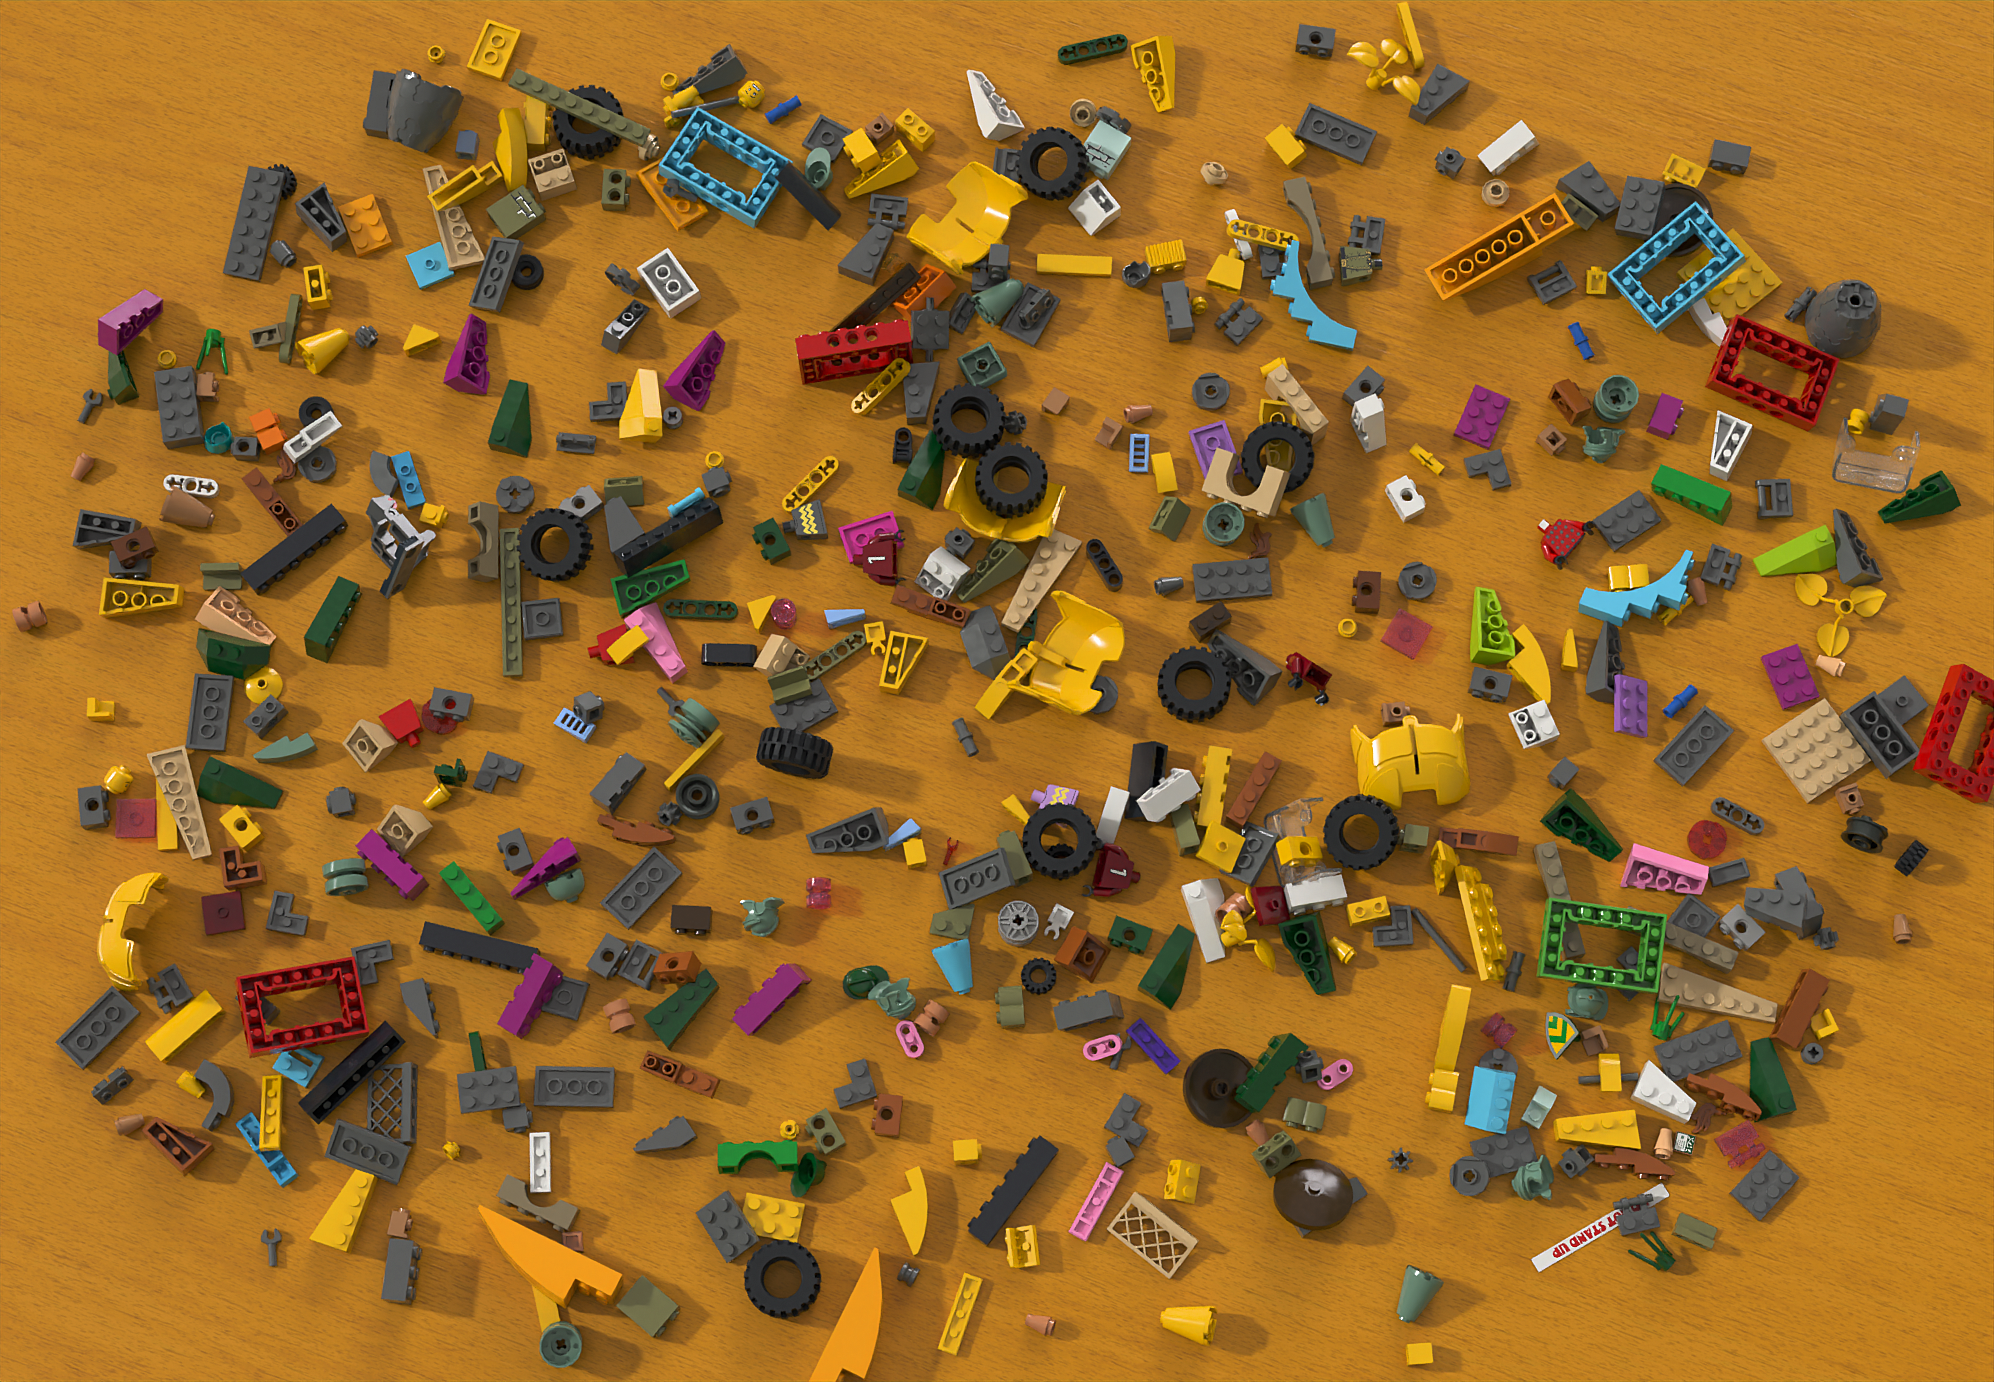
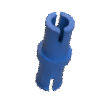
M795 95L785 103H779L778 107L764 115L768 122L772 124V122L782 116H788L789 112L802 106V104Z
M1579 322L1569 325L1568 329L1575 340V346H1578L1583 360L1585 361L1595 356L1588 343L1589 339L1584 335Z
M1689 684L1684 691L1673 697L1674 700L1663 709V713L1668 718H1672L1681 708L1687 706V703L1698 694V690Z

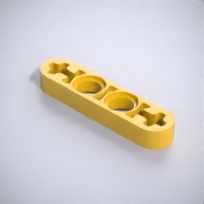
M1407 2L1397 3V13L1414 69L1422 68L1425 66L1424 57Z
M1238 219L1232 220L1227 226V234L1232 238L1286 251L1288 244L1286 241L1288 239H1291V242L1292 240L1299 241L1298 237L1293 233ZM1234 225L1239 229L1237 232H1234ZM1246 227L1245 235H1243V229ZM1249 230H1257L1258 237H1251ZM1274 234L1276 241L1270 242L1267 239V235Z
M903 358L895 359L852 401V410L859 415H866L908 375L911 369L909 362ZM887 376H891L890 383L888 385H885V378ZM877 389V395L874 398H872V390Z
M833 456L825 457L782 500L783 510L787 514H792L791 511L793 509L803 506L837 473L839 469L838 460ZM833 462L834 468H828L826 470L827 476H825L823 471L827 468L826 463L831 464ZM815 474H819L823 478L821 482L814 483L812 477ZM800 488H808V495L801 496L798 493ZM793 495H796L798 499L794 502V508H787V502L792 503L795 500Z

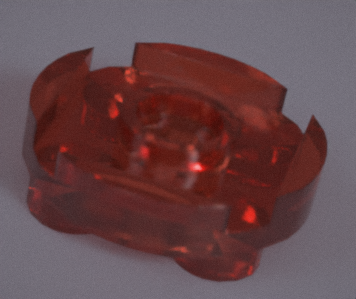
M431 699L423 705L422 721L429 731L445 735L456 729L459 722L452 720L451 717H445L441 720L431 714L429 710ZM449 703L447 709L455 708L456 703Z
M1699 821L1692 826L1687 835L1689 849L1702 860L1716 858L1724 851L1726 846V831L1717 822ZM1703 835L1712 838L1710 840L1711 844L1702 841L1704 839Z

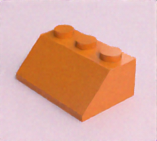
M926 264L918 272L921 278L890 305L909 322H911V310L920 311L926 309V297L934 298V309H937L939 304L949 297L956 288V285L944 270Z

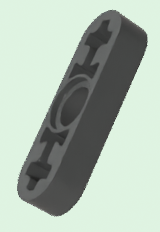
M1723 797L1716 798L1711 804V811L1714 815L1750 835H1758L1764 829V821L1760 817ZM1719 803H1723L1724 809L1721 811L1717 810ZM1731 807L1732 810L1729 812L1728 816H1726L1725 814L1728 812L1726 810H1728ZM1735 811L1740 812L1743 819L1735 821L1732 813ZM1747 817H1749L1748 822L1745 825H1743ZM1757 822L1759 828L1753 830L1750 823Z

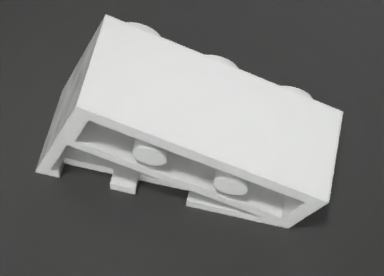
M1520 120L1477 156L1493 176L1495 174L1499 175L1511 163H1514L1524 154L1538 146L1539 142L1524 122Z
M1376 394L1355 402L1350 422L1365 453L1386 445L1383 410L1385 407L1381 398L1378 399Z
M1719 410L1717 411L1710 474L1727 481L1752 434L1753 425Z
M1172 768L1170 770L1171 775L1167 779L1161 778L1159 786L1156 788L1151 787L1137 800L1148 821H1162L1166 818V814L1170 811L1178 810L1181 807L1180 804L1192 800L1196 793L1201 790L1190 770Z
M1342 875L1319 878L1313 882L1306 880L1302 881V884L1292 886V883H1288L1284 888L1289 914L1294 913V915L1304 914L1308 909H1313V911L1322 910L1326 905L1330 904L1333 907L1344 904L1343 901L1347 899Z
M1650 1060L1645 1063L1630 1097L1631 1100L1683 1124L1689 1121L1696 1105L1694 1100Z

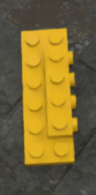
M1463 865L1454 867L1481 981L1502 982L1504 981V968L1500 962L1507 960V949L1502 942V929L1497 921L1498 912L1493 905L1492 889L1489 887V884H1482L1480 882L1482 877L1477 868Z

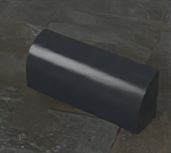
M789 160L775 173V178L827 230L838 221L841 212Z
M1156 741L1133 744L1128 792L1130 794L1126 804L1125 819L1152 822L1146 819L1137 800L1151 787L1156 788L1159 786V780L1163 777L1165 778L1168 745Z

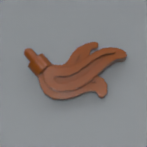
M283 447L280 452L282 459H280L279 455L277 456L278 465L283 471L273 480L274 483L292 479L296 474V466Z
M1259 523L1254 525L1253 533L1250 532V539L1257 548L1251 552L1248 559L1266 556L1270 550L1269 537L1272 534L1270 532L1263 534L1259 528Z
M1711 1103L1703 1104L1697 1113H1692L1690 1116L1692 1120H1697L1696 1126L1691 1133H1699L1703 1126L1705 1127L1703 1131H1706L1710 1126V1117L1712 1115L1726 1116L1727 1112L1722 1111L1721 1108Z

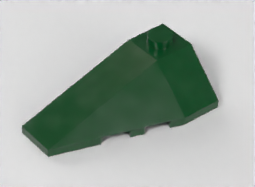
M1941 470L1922 479L1918 487L1914 490L1908 489L1904 497L1894 499L1879 510L1878 514L1886 524L1953 511L1961 506L1955 488Z
M1571 788L1552 805L1540 820L1553 834L1559 837L1563 836L1571 840V843L1587 848L1590 853L1608 862L1623 851V848L1589 805Z
M1320 911L1279 923L1278 926L1285 947L1293 955V959L1304 972V976L1315 993L1319 995L1336 991Z
M1766 1037L1751 1041L1749 1097L1762 1111L1757 1121L1754 1120V1123L1795 1112L1797 1108L1793 1094L1772 1040Z

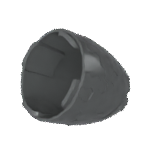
M407 69L397 70L388 98V139L427 153L447 133L458 115L465 96L461 95V90L451 86L443 85L440 87L424 81L418 73Z
M1847 279L1830 284L1816 295L1807 308L1805 328L1808 340L1820 351L1838 358L1854 357L1863 353L1871 345L1878 330H1880L1881 303L1874 289L1860 280ZM1850 299L1857 302L1859 305L1851 304Z

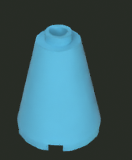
M969 939L959 940L932 949V954L953 991H958L959 995L970 992V987H973Z

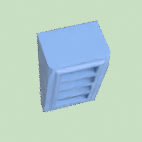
M1130 434L1129 472H1148L1149 434ZM1134 440L1145 441V444H1134ZM1134 448H1144V452L1134 451ZM1134 455L1144 456V459H1134ZM1133 463H1144V467L1133 466Z
M864 609L824 610L830 629L866 618Z
M563 708L554 722L556 726L584 743H587L596 730V726L593 723L586 725L572 711ZM565 715H569L565 723L562 724L561 721ZM572 718H574L575 721L573 722V724H572L571 727L569 728V727H568V724L570 723V721L572 720ZM580 722L581 724L576 731L573 730L577 723ZM587 726L583 734H580L583 727Z
M909 819L889 837V844L883 846V849L885 851L890 850L907 839L919 835L921 828L912 819Z

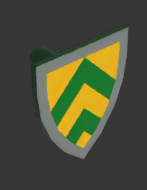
M1547 1012L1545 1023L1546 1038L1552 1054L1558 1060L1572 1042H1579L1581 1040V1036L1576 1025L1567 1016L1557 1012Z

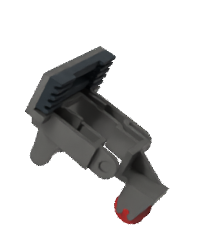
M389 495L373 497L366 511L374 530L370 540L372 542L371 549L391 570L380 589V593L387 599L405 589L413 569L428 556V548L436 536L431 530L419 534L406 517L397 512V502ZM392 535L398 540V546L394 543L395 539L392 537Z

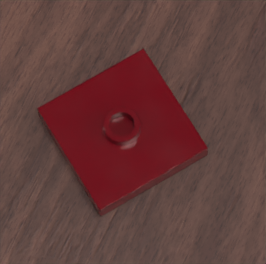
M1263 886L1250 889L1259 926H1276L1281 922L1290 920L1282 886Z
M240 890L201 897L205 933L207 936L246 929Z

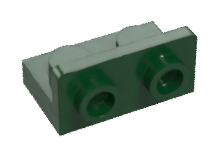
M457 758L454 769L446 764L441 766L435 765L434 775L439 784L444 783L445 785L462 788L463 782L467 780L468 771H466L462 760Z

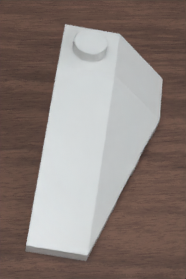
M968 70L967 76L975 112L983 136L987 139L1000 141L1023 131L1025 127L1014 110L1010 111L1006 107V100L1003 97L1000 98L994 92L995 87L982 72Z
M1218 878L1204 879L1183 885L1181 892L1206 963L1224 958L1225 945L1221 940V934L1225 930L1220 928L1221 924L1215 915V911L1224 903V894Z

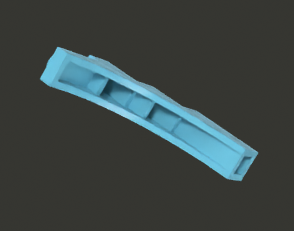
M1292 240L1291 245L1287 244L1285 253L1288 256V261L1283 263L1281 274L1285 275H1277L1276 280L1272 279L1270 290L1273 291L1272 296L1294 300V303L1290 302L1288 313L1291 314L1290 319L1312 323V326L1308 325L1306 336L1309 337L1308 342L1353 351L1357 330L1333 321L1320 311L1310 299L1299 273V241Z
M1685 550L1680 561L1669 573L1646 587L1624 592H1605L1585 588L1579 602L1578 612L1622 627L1624 621L1629 620L1631 612L1651 619L1653 612L1657 613L1660 604L1680 610L1681 605L1686 604L1689 596L1686 593L1687 586L1685 585L1688 579L1686 574L1688 570L1691 571L1695 563L1693 552Z

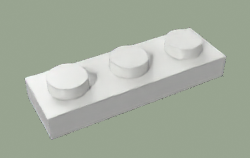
M550 1132L530 1133V1193H551Z

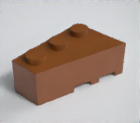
M155 1117L142 1129L144 1137L184 1177L214 1151L212 1143L196 1137V1135L188 1133L158 1117Z

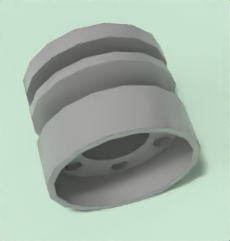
M1012 901L1006 904L998 916V932L1001 938L1007 944L1014 947H1023L1030 944L1036 938L1039 930V919L1035 908L1024 901ZM1016 918L1022 921L1020 926L1015 923Z

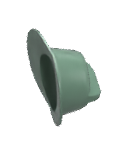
M819 147L810 152L806 160L804 175L817 189L822 191L826 190V187L833 180V172L830 168L831 157L825 148Z

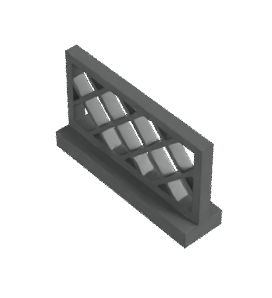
M412 1062L381 1065L377 1070H382L385 1076L379 1082L374 1079V1073L368 1077L367 1130L374 1132L379 1127L384 1132L383 1136L385 1137L388 1136L390 1139L401 1143L417 1144L418 1065ZM396 1069H402V1077L396 1081L391 1074ZM389 1077L395 1084L387 1092L381 1085ZM398 1087L402 1091V1096L396 1101L390 1094ZM380 1088L385 1095L377 1102L373 1098L374 1092ZM387 1097L394 1102L388 1111L381 1106ZM398 1106L401 1109V1116L396 1121L390 1113ZM379 1107L385 1114L377 1122L373 1118V1112ZM389 1117L394 1124L386 1131L380 1124ZM396 1126L401 1129V1139H394L390 1135Z

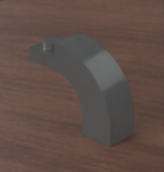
M204 1059L194 1077L208 1084L213 1091V1105L201 1125L212 1132L220 1125L222 1120L220 1117L222 1115L227 1118L230 1117L234 1106V1091L227 1075L216 1065Z

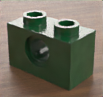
M774 518L753 527L754 534H752L756 545H761L763 550L760 552L765 561L769 560L772 565L791 556L790 548ZM768 539H774L775 543L773 545H767L766 541Z
M1116 915L1108 935V941L1114 947L1121 948L1123 946L1128 948V951L1135 955L1144 954L1153 929ZM1128 932L1133 933L1135 939L1127 941L1124 935Z

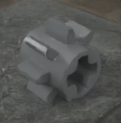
M363 325L355 332L357 337L355 341L361 348L364 346L371 348L378 341L376 337L378 333L371 325L368 328Z
M1009 412V416H1006L1004 428L1009 433L1014 432V435L1021 434L1022 430L1026 429L1027 426L1026 417L1021 412Z
M664 802L657 812L660 822L667 826L671 824L676 825L680 821L679 818L683 815L680 807L672 802L668 805Z
M1831 927L1816 931L1817 935L1813 937L1815 946H1820L1821 950L1836 947L1835 942L1839 941L1837 931L1832 932Z
M1401 1147L1398 1153L1392 1150L1391 1154L1394 1157L1387 1159V1161L1392 1162L1390 1169L1396 1168L1398 1173L1402 1171V1168L1408 1171L1409 1166L1407 1163L1413 1162L1412 1159L1408 1158L1410 1151L1404 1153ZM1399 1156H1401L1402 1160H1405L1401 1165H1399V1161H1395Z

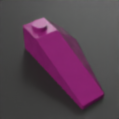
M472 313L468 316L447 365L443 383L458 392L484 395L487 392L490 379L486 362L489 361L485 351V345L487 344L486 322Z
M712 330L672 372L663 386L673 399L696 411H700L709 398L711 381H714L716 376L714 374L715 368L720 363L725 347L724 340L715 330Z
M562 837L554 842V845L550 847L511 891L510 894L514 900L581 861L570 839Z

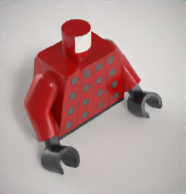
M1544 519L1537 527V529L1545 534L1540 542L1544 558L1557 565L1559 570H1562V563L1568 565L1567 558L1585 537L1586 533L1584 532L1587 531L1588 535L1592 536L1594 532L1591 528H1597L1596 524L1593 521L1585 523L1575 520L1558 519L1552 526Z

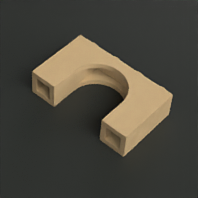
M1282 364L1267 375L1265 391L1269 396L1277 401L1284 399L1298 417L1300 429L1308 436L1312 445L1324 438L1329 421L1286 367Z
M1216 448L1202 491L1207 492V497L1216 500L1218 497L1224 498L1223 502L1233 505L1238 503L1241 505V509L1249 512L1252 509L1257 510V515L1268 518V515L1275 516L1290 473L1267 465L1259 488L1251 495L1241 496L1233 486V474L1240 455Z

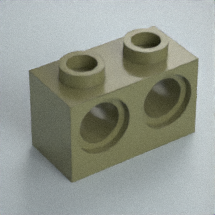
M604 169L601 200L603 210L625 211L626 205H629L627 187L630 188L631 177L627 175L626 170ZM616 179L621 180V182L618 184L613 183V181ZM613 197H620L618 201H612Z
M1569 193L1561 202L1570 218L1586 231L1590 229L1599 217Z
M1406 824L1404 829H1400L1398 834L1399 840L1397 844L1400 845L1399 851L1423 854L1427 846L1429 827Z
M827 1108L806 1119L808 1125L805 1128L810 1137L815 1136L817 1140L815 1146L820 1154L824 1152L828 1156L847 1145ZM823 1120L825 1122L824 1128L816 1129L814 1127L815 1122ZM827 1137H832L835 1139V1143L828 1147L824 1145V1140Z
M1284 1131L1275 1134L1272 1139L1251 1153L1261 1171L1269 1178L1301 1156L1292 1138Z

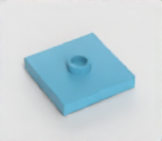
M440 242L406 256L420 290L455 276L453 270L449 271L445 253Z

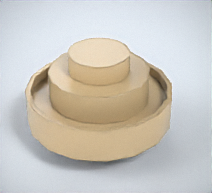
M1079 99L1071 105L1070 118L1074 124L1085 127L1094 122L1097 109L1092 101Z
M650 134L643 148L638 146L640 159L647 161L649 158L657 157L660 152L657 136Z
M1206 162L1201 168L1205 181L1210 185L1223 184L1228 177L1227 171L1219 163Z
M1489 180L1482 189V199L1489 206H1502L1509 198V188L1501 180Z

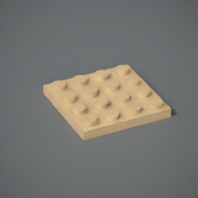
M1825 698L1762 740V743L1807 804L1871 761Z

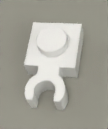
M1056 904L1048 919V922L1052 925L1045 929L1044 935L1047 936L1050 931H1054L1055 936L1053 940L1056 941L1059 938V929L1065 930L1074 912Z

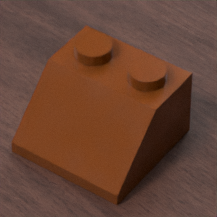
M1570 379L1555 383L1548 397L1572 426L1588 415L1592 407L1589 399L1583 397L1579 392L1580 389L1577 384L1571 382Z
M1072 927L1054 961L1066 970L1093 983L1111 949L1088 931Z

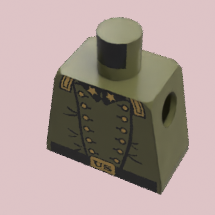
M1340 246L1341 286L1369 281L1372 277V270H1382V259H1371L1370 249Z

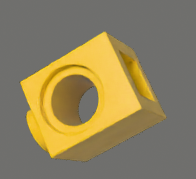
M917 837L907 839L903 843L908 869L926 866L927 861L922 839L918 840Z

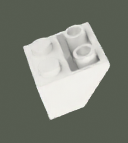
M1099 180L1084 189L1068 207L1090 236L1118 218L1121 213L1120 205Z
M940 546L929 555L914 582L931 595L948 601L963 583L971 568Z
M1545 700L1508 714L1524 749L1548 744L1557 740L1560 735Z

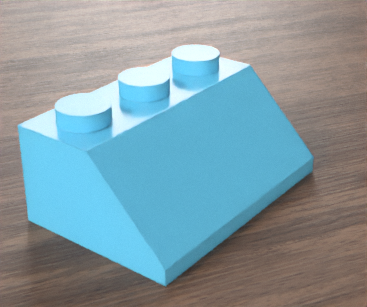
M1479 1066L1474 1067L1465 1125L1485 1131L1506 1134L1516 1078L1513 1072Z

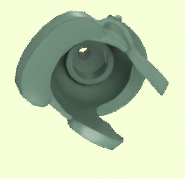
M1583 426L1584 433L1587 436L1586 445H1583V451L1592 457V460L1596 463H1603L1612 454L1616 453V447L1620 441L1619 437L1625 433V430L1609 427H1598L1597 430H1592L1591 426Z
M770 897L764 899L763 902L756 903L753 900L740 901L744 909L748 910V916L742 922L745 930L752 931L753 935L767 937V935L774 932L779 922L778 908L785 903L783 899Z
M901 978L897 983L892 984L889 981H882L873 987L868 994V999L877 1001V1004L887 1016L899 1018V1020L909 1016L916 1006L915 996L911 995L907 990L910 978Z
M1579 983L1573 987H1568V1004L1570 1009H1565L1567 1015L1578 1018H1591L1593 1020H1601L1605 1017L1608 1010V996L1604 990L1597 989L1593 985Z
M1541 1155L1538 1162H1532L1524 1167H1519L1516 1176L1511 1182L1514 1191L1518 1193L1520 1198L1528 1201L1537 1196H1542L1548 1200L1552 1198L1549 1184L1554 1181V1174L1545 1155Z

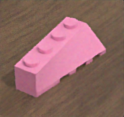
M656 602L639 608L624 619L625 625L629 630L638 625L649 638V642L643 648L672 684L688 672Z
M1634 843L1627 860L1620 887L1631 885L1637 886L1640 889L1651 887L1657 888L1660 891L1670 889L1680 893L1701 895L1708 879L1709 867Z

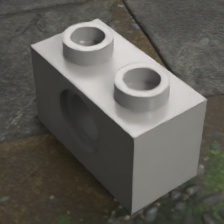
M590 485L578 489L573 497L564 499L559 506V509L573 512L574 515L582 518V522H585L604 508L603 502ZM578 503L585 504L582 509L575 508Z
M1739 904L1718 922L1720 930L1726 935L1729 934L1734 939V944L1744 951L1765 933L1750 916L1746 915V912ZM1736 925H1742L1745 930L1744 933H1739L1736 930Z

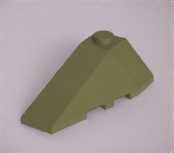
M996 538L987 547L986 551L988 553L984 559L977 561L975 564L977 566L976 570L965 578L956 594L965 603L1016 575L1025 568L1030 560L1013 542Z

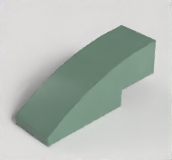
M307 732L293 741L288 736H285L253 756L258 763H278L298 759L318 750Z

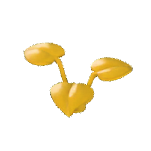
M1392 39L1383 40L1380 48L1384 55L1390 59L1382 69L1376 70V67L1379 63V57L1376 56V49L1366 42H1358L1349 49L1348 56L1355 58L1366 67L1372 68L1369 78L1366 80V84L1370 89L1378 90L1381 85L1384 87L1393 81L1395 89L1413 105L1416 106L1418 104L1420 87L1416 81L1405 75L1401 78L1400 76H1395L1386 80L1387 73L1385 70L1393 60L1399 65L1404 64L1408 60V53L1404 46Z
M1798 574L1795 589L1799 599L1809 606L1816 605L1819 599L1834 603L1835 612L1839 615L1834 625L1830 623L1824 624L1817 632L1818 644L1828 657H1834L1842 652L1849 641L1848 629L1844 626H1838L1844 615L1851 613L1855 606V611L1858 615L1863 617L1873 616L1878 612L1887 596L1885 592L1878 588L1859 586L1851 592V600L1842 599L1838 601L1837 599H1828L1822 597L1826 594L1828 588L1827 582L1823 577L1817 574Z
M1249 885L1246 887L1245 895L1250 906L1254 908L1253 912L1242 920L1237 911H1229L1225 915L1220 927L1226 931L1221 934V940L1228 948L1237 943L1239 946L1255 944L1254 950L1258 958L1273 972L1276 960L1270 943L1264 938L1259 939V941L1256 939L1246 940L1247 932L1244 924L1256 915L1250 890L1253 887Z

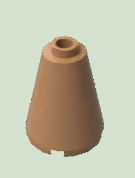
M172 485L170 488L172 491L171 495H167L160 513L163 516L159 520L207 528L208 525L211 526L215 515L212 514L213 510L177 486Z

